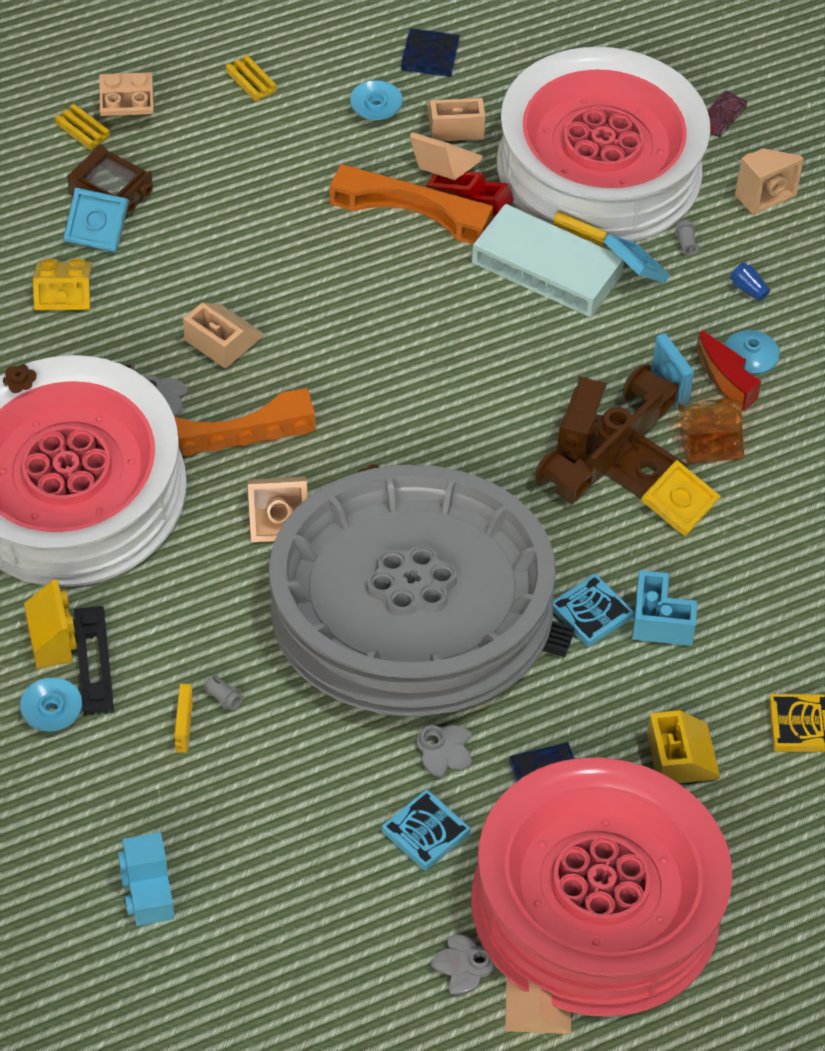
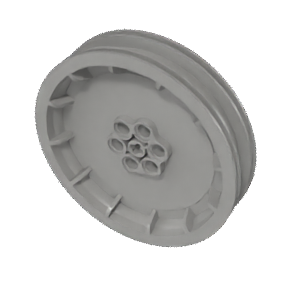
M430 465L385 466L351 474L328 484L303 501L290 514L277 534L269 562L271 618L275 637L287 660L303 678L325 694L357 708L389 715L425 716L453 712L479 704L498 695L517 682L536 662L546 645L552 626L555 583V559L551 543L538 519L521 501L503 488L478 476L455 469Z

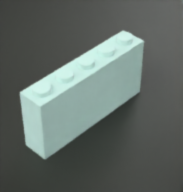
M508 204L502 207L473 244V264L590 318L623 273L624 261L615 252L600 247L591 241L580 238L567 230L558 228Z

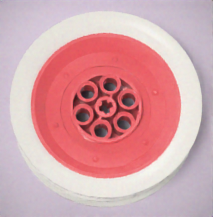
M583 47L558 52L526 68L518 75L506 92L501 109L503 136L497 153L498 178L500 183L509 184L514 198L512 204L516 208L547 223L553 224L554 216L557 211H560L607 232L606 237L609 234H613L633 242L646 239L663 232L677 223L687 214L698 197L702 182L701 160L706 153L710 137L708 111L701 96L688 80L673 68L652 57L611 47Z
M56 356L25 364L28 366V369L36 372L37 378L32 382L31 389H23L19 393L10 392L9 387L3 384V378L6 377L4 373L0 376V570L17 579L45 586L51 580L58 579L59 587H74L105 581L143 562L159 548L172 532L180 517L186 496V470L182 454L179 450L178 430L174 415L163 395L150 381L133 369L117 362L92 356Z

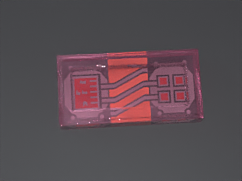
M725 90L707 110L710 119V133L720 138L747 108L748 101Z

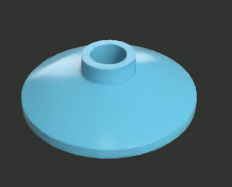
M373 80L358 85L350 96L352 109L361 117L370 120L390 118L397 114L402 107L403 99L401 92L394 85L385 81Z
M739 331L730 336L725 343L728 348L746 359L745 370L752 375L764 374L772 370L779 360V348L776 342L770 336L759 331Z
M44 678L34 682L24 691L20 701L21 714L24 720L35 729L49 732L62 730L74 723L79 717L82 710V697L79 690L71 682L61 678ZM50 708H55V709H56V710H54V711H47V710H49Z

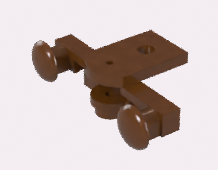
M642 364L636 367L625 381L623 396L627 401L639 396L643 399L642 406L632 415L622 407L608 409L599 419L598 433L592 440L590 457L585 462L579 459L574 464L563 457V449L555 448L550 450L543 456L536 468V483L541 486L550 480L557 485V494L573 504L604 474L641 499L676 460L688 468L689 465L643 436L677 402L679 387L664 377L661 379L653 374L649 364ZM647 467L655 472L653 474H645L641 469Z

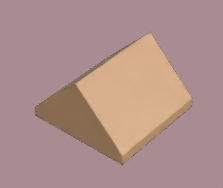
M413 132L410 134L416 160L421 170L456 180L482 160V155Z
M506 977L505 1031L571 1034V1012L554 1007L551 1003L552 994L543 990L528 981L529 992H524Z

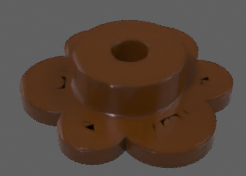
M25 364L18 367L10 366L5 371L6 377L3 378V384L9 387L10 392L19 393L23 389H31L32 382L36 380L37 374L34 370L28 369V366Z

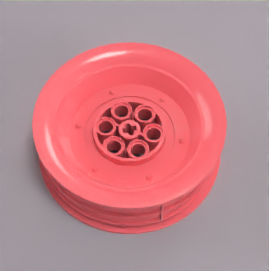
M596 757L564 760L547 765L524 776L501 795L492 807L483 826L479 842L478 865L474 873L471 889L472 918L477 935L483 948L489 954V958L522 991L529 992L528 981L552 994L551 1003L554 1007L572 1013L601 1017L635 1014L655 1008L678 996L697 979L708 964L716 945L720 922L726 911L731 894L732 863L726 840L715 819L692 793L676 781L648 767L618 759Z

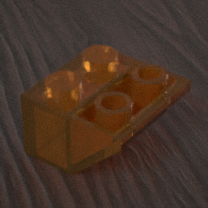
M729 398L678 403L679 431L688 464L744 458L741 401Z

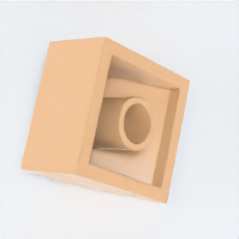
M764 148L754 153H748L741 158L735 196L753 215L797 196L804 158L801 155Z
M305 476L247 480L251 543L275 541L279 530L290 514L308 498Z

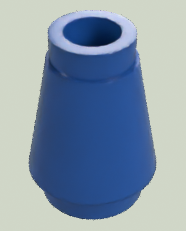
M741 263L730 275V279L735 287L759 302L770 293L771 289L767 287L751 264Z

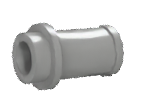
M689 220L678 222L674 231L680 240L682 253L686 256L696 254L699 251V246L694 234L696 231L695 225Z
M212 675V678L209 677L204 684V691L219 700L225 710H235L240 706L243 696L237 687H230L217 675Z

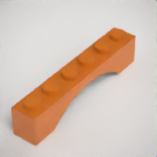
M340 164L330 184V205L352 211L375 207H395L412 210L437 221L456 240L469 244H474L492 221L493 206L343 164Z
M308 388L279 393L261 409L244 417L229 421L195 422L174 416L178 430L179 450L184 456L316 432L315 412Z

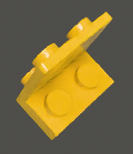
M82 258L70 259L69 262H58L57 259H43L41 262H38L33 276L34 310H90L92 262H85V259Z

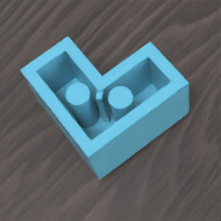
M639 570L632 639L692 646L696 627L697 601L667 598L669 573Z
M161 832L122 839L124 851L118 852L122 886H129L130 895L125 896L128 915L134 914L136 926L173 920L174 907Z

